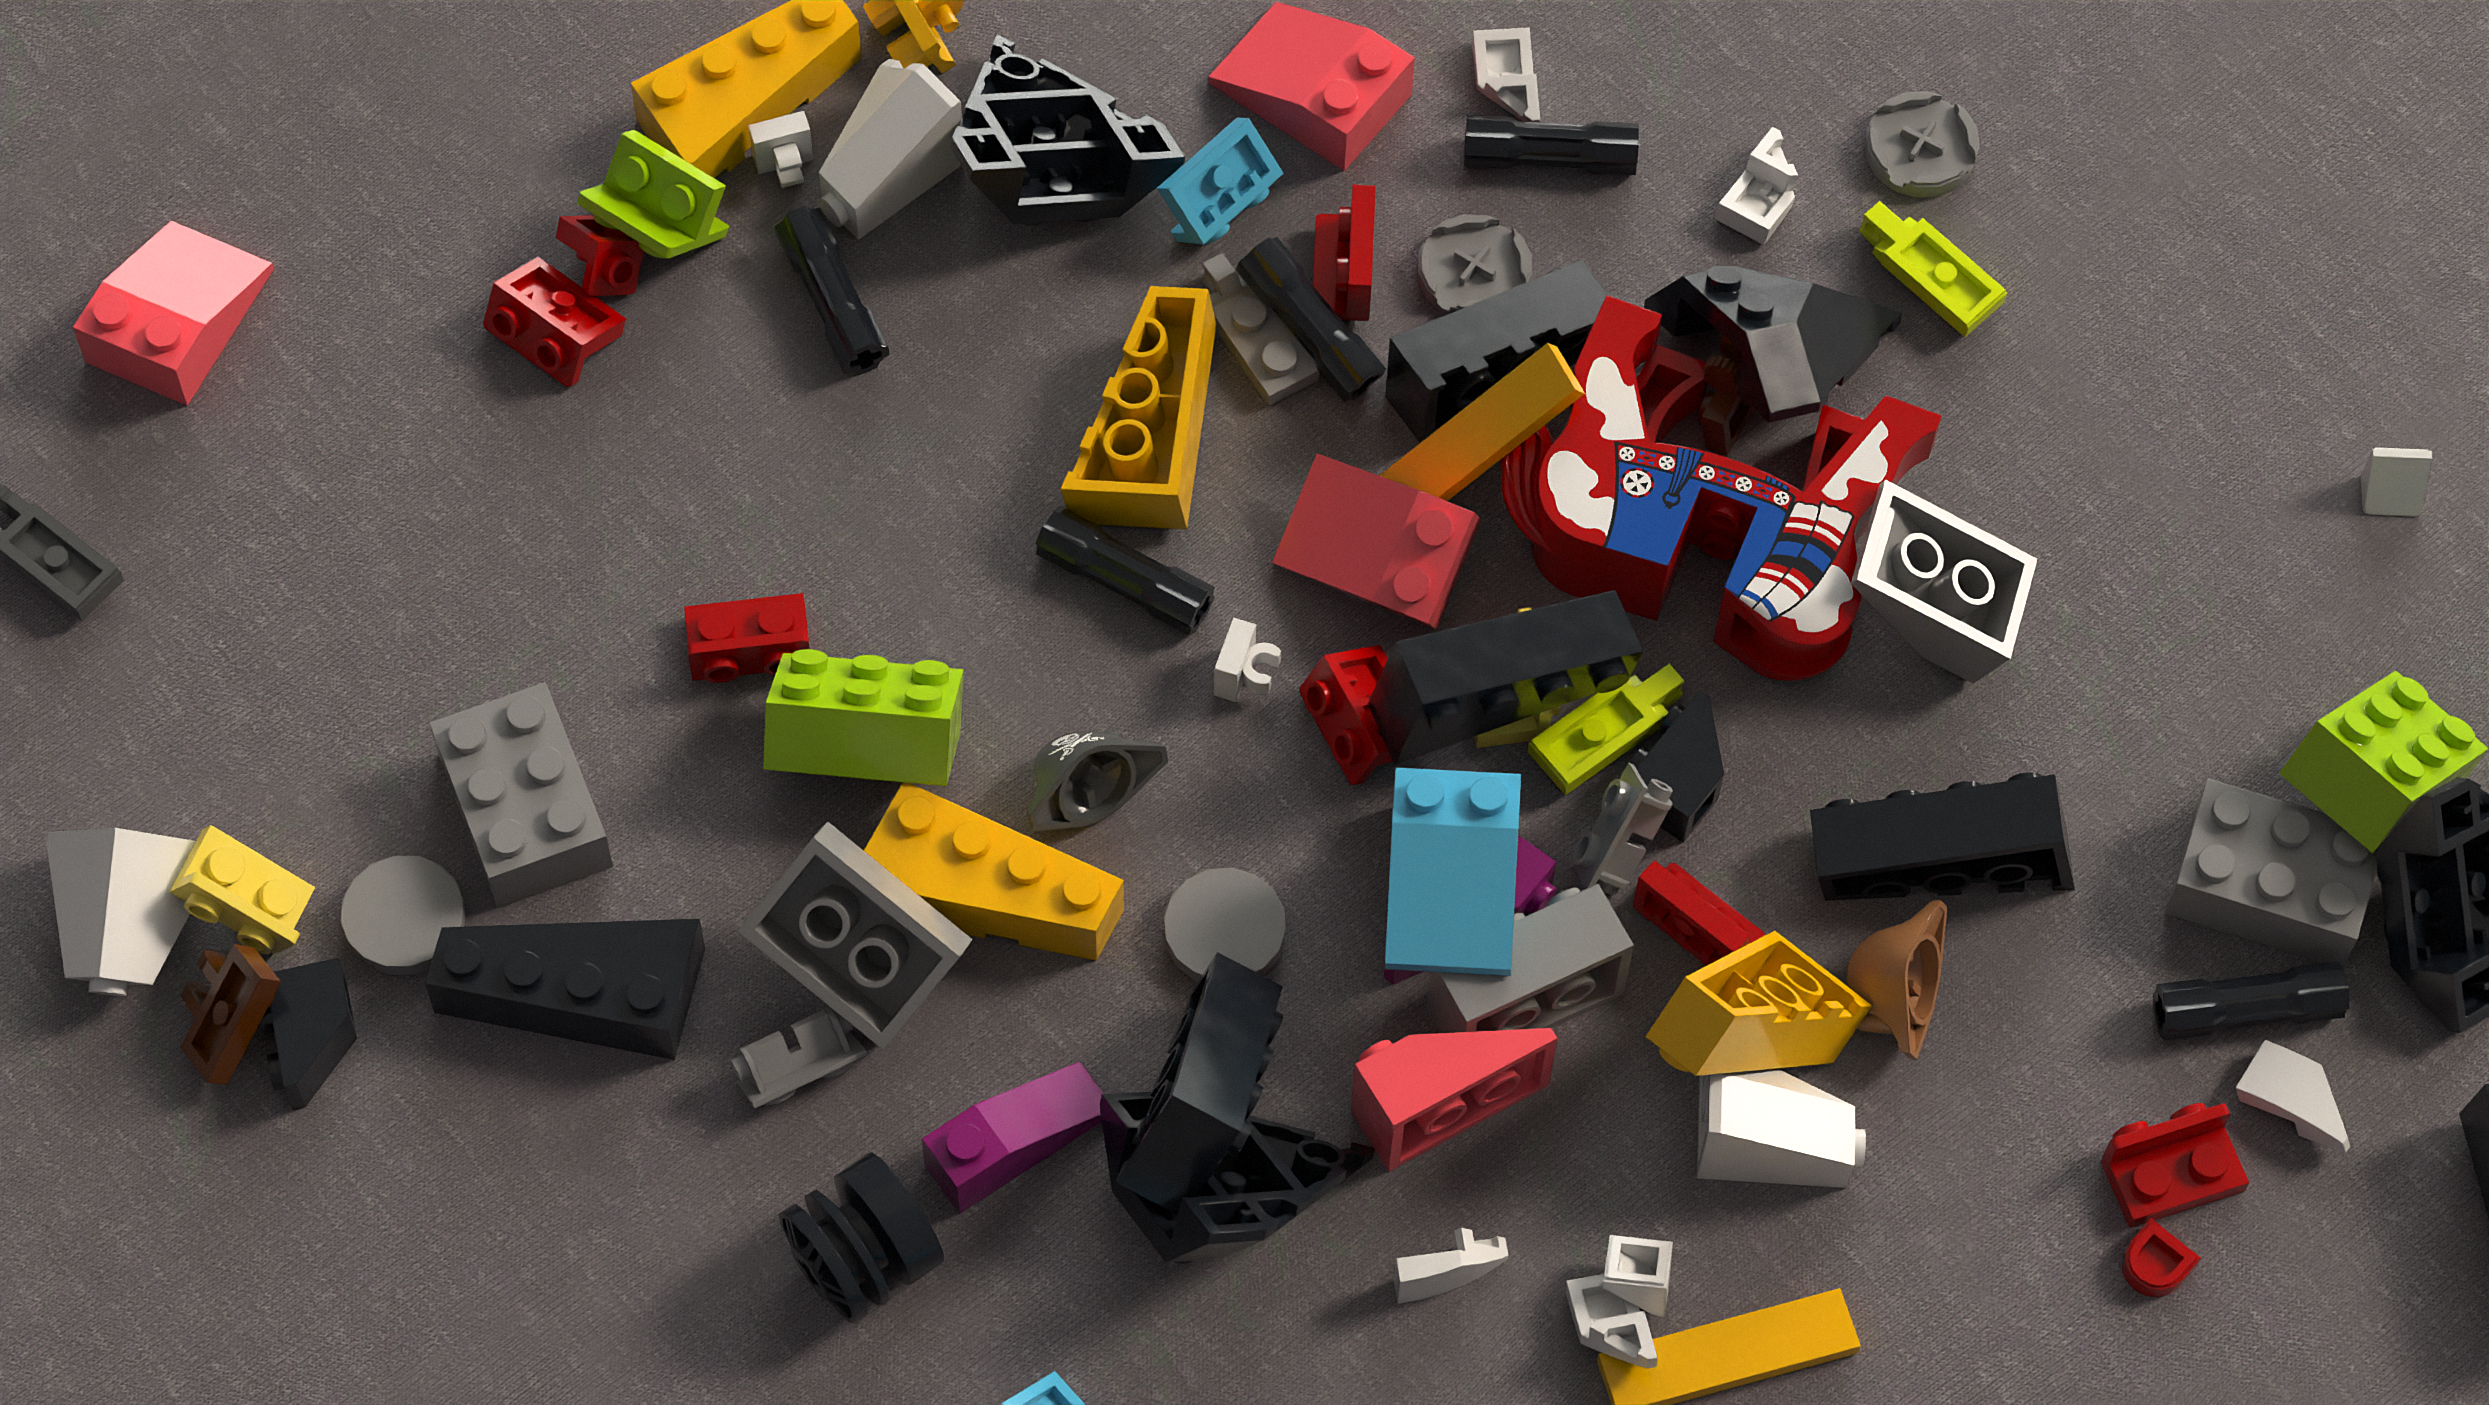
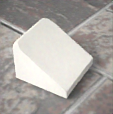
M2400 448L2372 449L2361 475L2362 508L2364 513L2386 516H2419L2425 503L2432 463V451Z
M1610 1235L1603 1288L1653 1315L1665 1317L1673 1242Z

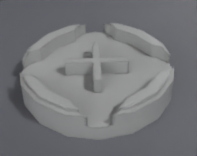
M1929 91L1905 92L1886 100L1877 109V113L1870 120L1864 139L1866 162L1878 180L1893 191L1914 198L1938 197L1956 190L1971 175L1980 148L1977 126L1967 110L1956 102L1952 106L1950 103L1941 100L1942 95Z
M1463 214L1441 222L1432 230V235L1426 239L1425 243L1423 242L1418 252L1417 282L1426 301L1442 315H1448L1531 281L1532 254L1523 236L1514 228H1512L1511 232L1507 227L1499 225V219L1488 215Z
M392 856L372 863L353 879L342 899L340 921L349 947L359 959L361 958L364 962L373 965L375 970L387 975H414L430 968L442 927L465 926L466 907L456 880L440 864L420 856Z
M1235 868L1205 870L1186 879L1170 898L1164 915L1166 949L1176 967L1196 982L1199 981L1217 952L1264 976L1279 960L1286 936L1284 907L1274 889L1255 874Z

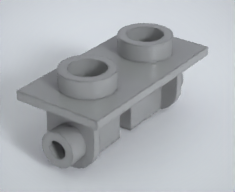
M1629 762L1620 779L1613 780L1607 787L1602 799V812L1591 832L1586 831L1579 838L1573 853L1572 867L1584 889L1599 884L1604 893L1613 896L1616 895L1619 888H1627L1646 853L1643 845L1629 840L1632 832L1653 840L1673 805L1669 799L1673 792L1671 787L1657 779H1651L1648 786H1646L1634 764Z
M829 1006L790 1025L798 1045L789 1050L780 1031L740 1048V1056L730 1060L733 1071L738 1078V1081H736L738 1088L751 1105L757 1108L763 1104L774 1105L781 1103L793 1096L797 1088L820 1077L831 1078L844 1073L852 1066L854 1061L868 1055L866 1049L850 1032L854 1029V1026Z

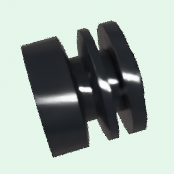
M873 1152L865 1154L834 1176L835 1188L842 1203L840 1207H837L828 1197L816 1189L805 1195L806 1206L811 1217L797 1204L790 1205L778 1214L782 1229L790 1243L792 1255L800 1270L815 1291L823 1299L829 1301L837 1312L850 1323H856L869 1314L862 1292L876 1305H882L889 1300V1291L881 1272L882 1269L886 1268L890 1274L907 1286L913 1284L944 1262V1252L925 1214L894 1171Z

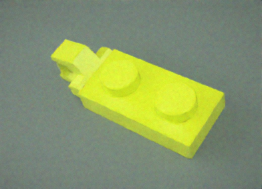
M1880 201L1863 215L1859 232L1874 246L1872 253L1881 262L1880 264L1964 337H1967L2005 302L2007 296L2006 289L1924 218L1919 222L1910 217L1902 221Z
M1670 663L1644 682L1634 675L1630 677L1626 684L1614 691L1595 694L1537 735L1528 743V753L1566 796L1660 729L1669 713L1666 708L1683 695L1682 685L1685 683V680Z

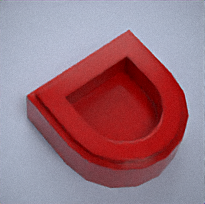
M2151 1218L2128 1246L2123 1256L2122 1271L2126 1281L2135 1291L2145 1296L2158 1298L2169 1295L2179 1288L2197 1267L2201 1257Z

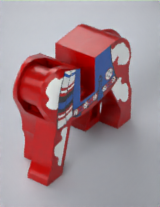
M1606 295L1574 367L1573 374L1585 394L1571 404V415L1564 431L1553 441L1548 427L1544 425L1500 460L1501 489L1505 505L1518 529L1531 541L1532 554L1538 569L1553 586L1575 597L1583 598L1615 590L1625 612L1657 621L1690 544L1701 547L1705 553L1714 558L1736 560L1724 587L1713 639L1714 643L1758 674L1775 680H1802L1830 669L1845 655L1852 635V623L1858 613L1861 594L1851 584L1858 560L1855 543L1867 529L1879 484L1884 480H1888L1896 485L1911 468L1929 459L1935 444L1942 415L1885 395L1866 419L1824 405L1821 410L1802 491L1775 476L1742 462L1698 449L1661 443L1667 433L1679 421L1700 408L1708 388V383L1704 379L1705 371H1703L1706 362L1657 345L1662 314ZM1646 361L1645 365L1643 366L1642 370L1636 378L1635 369L1640 364Z

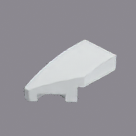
M1530 27L1473 31L1472 49L1477 90L1523 122H1540L1537 77L1533 73Z
M1774 127L1770 129L1750 154L1746 170L1720 201L1714 218L1762 245H1765L1791 209L1795 199L1793 188L1798 176L1794 164H1787L1781 149L1783 137L1781 132Z
M2265 1040L2236 1086L2239 1101L2295 1122L2298 1136L2346 1154L2350 1148L2349 1140L2322 1065L2285 1047Z
M1459 1228L1454 1230L1452 1251L1396 1258L1394 1285L1397 1303L1417 1301L1440 1295L1484 1276L1508 1259L1506 1239L1496 1236L1492 1239L1474 1241L1472 1230Z
M1604 1274L1566 1281V1296L1581 1344L1643 1368L1657 1367V1354L1645 1311H1640L1638 1306L1604 1289Z

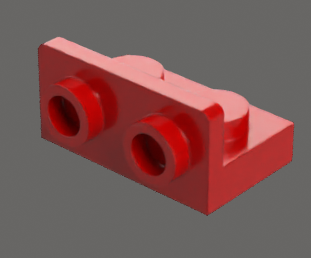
M1352 184L1351 207H1340L1339 214L1321 213L1316 216L1313 286L1341 320L1369 321L1376 185Z
M538 256L493 283L483 326L491 334L569 388L579 381L585 358L622 336L626 318L597 297L585 293L580 285Z
M804 593L684 606L688 641L687 650L692 681L706 680L711 683H725L741 675L758 673L775 676L783 653L792 654L798 650L810 649Z
M1380 645L1323 655L1299 688L1307 710L1313 716L1332 751L1333 757L1339 763L1351 785L1364 783L1377 765L1393 762L1368 705L1388 659Z
M1654 860L1638 877L1632 907L1706 966L1765 936L1762 930L1676 863H1670L1664 868Z
M2204 1103L2191 1104L2174 1112L2168 1121L2148 1126L2146 1121L2134 1122L2120 1128L2112 1135L2113 1139L2109 1141L2100 1162L2129 1229L2145 1224L2151 1218L2155 1221L2245 1192L2249 1181L2225 1129V1125L2230 1117L2225 1103L2206 1108Z

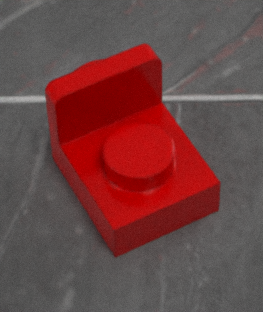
M593 215L559 216L555 238L576 251V257L579 260L586 262L582 290L590 296L633 294L636 291L644 252L639 247V242L620 230H613L600 225L594 220Z

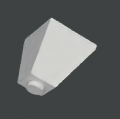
M888 59L879 66L819 171L821 190L819 205L823 213L836 227L844 225L858 240L961 166L950 148L952 135L956 126H959L962 120L961 101L924 64L912 63L903 69L899 60Z
M120 828L48 832L47 851L65 978L90 981L89 993L111 996H126L127 985H153L190 915L184 908L185 901L169 891L196 841Z
M1777 1068L1699 1076L1697 1179L1847 1188L1853 1168L1863 1167L1866 1133L1865 1129H1855V1106Z

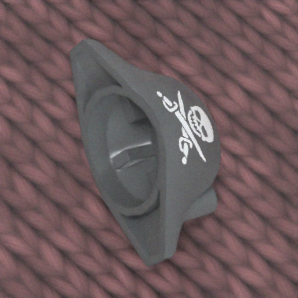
M1111 729L1104 732L1092 730L1076 731L1053 739L1038 752L1034 760L1033 767L1037 779V789L1027 808L1030 827L1033 831L1084 827L1107 818L1128 802L1168 763L1166 746L1151 741L1123 739L1117 732Z

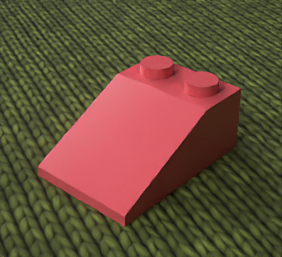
M1275 2L1208 76V83L1345 171L1412 95L1415 57L1367 27Z
M170 221L102 281L74 324L73 330L85 363L188 406L273 272V264Z
M1317 453L1272 563L1437 630L1482 519L1473 511Z
M1551 1028L1414 1034L1408 1035L1393 1044L1390 1040H1383L1365 1050L1360 1055L1359 1062L1355 1063L1351 1113L1373 1148H1376L1375 1151L1386 1169L1390 1172L1548 1087L1557 1036Z

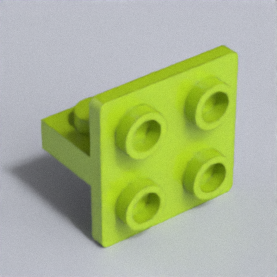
M636 130L621 134L604 183L581 191L576 202L579 206L591 212L597 223L609 229L622 231L638 241L639 247L644 252L658 258H671L726 237L730 227L715 217L726 185Z

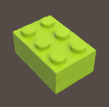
M813 649L798 650L792 654L783 653L766 700L763 770L947 786L960 738L964 669L949 668L945 663L934 660H923L913 665L890 663L885 658L877 655H860L853 659L828 657L824 652Z
M2395 670L2319 719L2279 774L2373 854L2421 796L2457 777L2467 778L2489 748L2475 737L2473 729L2466 722L2448 715L2429 699L2428 693L2422 685L2411 678L2403 677Z

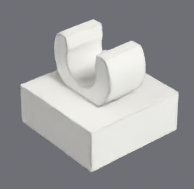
M801 111L748 125L752 157L758 175L776 170L782 188L803 183L804 178L800 167H802V163L813 160L811 132L805 112Z
M1233 617L1214 668V696L1237 702L1243 683L1253 693L1269 694L1271 677L1266 674H1260L1253 668L1261 663L1279 667L1281 650L1270 643L1256 644V624Z

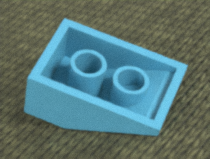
M1396 767L1385 969L1511 976L1521 774Z

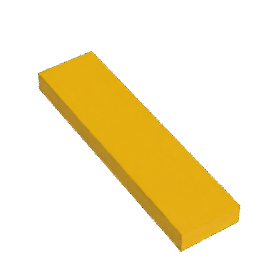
M1547 343L1379 476L1448 501L1585 393L1558 347Z
M1838 1288L1654 1338L1652 1340L1657 1354V1367L1643 1368L1604 1353L1598 1354L1597 1363L1611 1405H1672L1859 1353L1861 1345L1842 1291Z

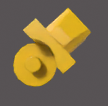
M869 0L863 5L869 19L883 37L905 22L907 23L910 31L886 46L892 59L899 60L903 69L912 63L924 64L926 67L933 63L943 74L957 65L935 26L941 25L945 33L956 30L959 23L955 16L962 9L964 0Z

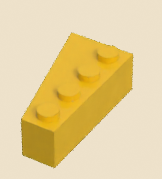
M790 0L631 82L636 120L649 139L711 177L715 178L723 170L730 172L746 158L745 152L751 147L748 125L789 115L803 102L811 103L862 59L858 20L843 0Z
M1150 286L1122 349L1124 356L1114 377L1109 378L1102 394L1103 404L1092 427L1088 426L1079 446L1081 453L1072 472L1068 471L1060 489L1066 509L1096 525L1187 530L1217 325L1208 289Z
M903 782L864 849L868 855L958 928L962 929L965 934L986 939V935L990 934L1018 940V944L1021 946L1097 961L1124 912V880L911 783Z
M1773 931L1686 976L1645 1037L1660 1048L1659 1053L1668 1064L1678 1070L1691 1072L1695 1076L1834 1063L1872 1005L1779 933Z

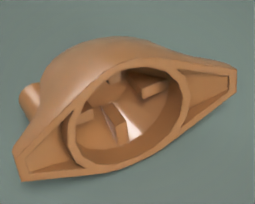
M1941 900L1929 902L1915 916L1902 924L1879 930L1868 936L1851 956L1847 969L1848 987L1872 1005L1858 1026L1859 1031L1894 1034L1899 1049L1908 1058L1915 1060L1918 1058L1933 1015L1941 976L1948 908Z

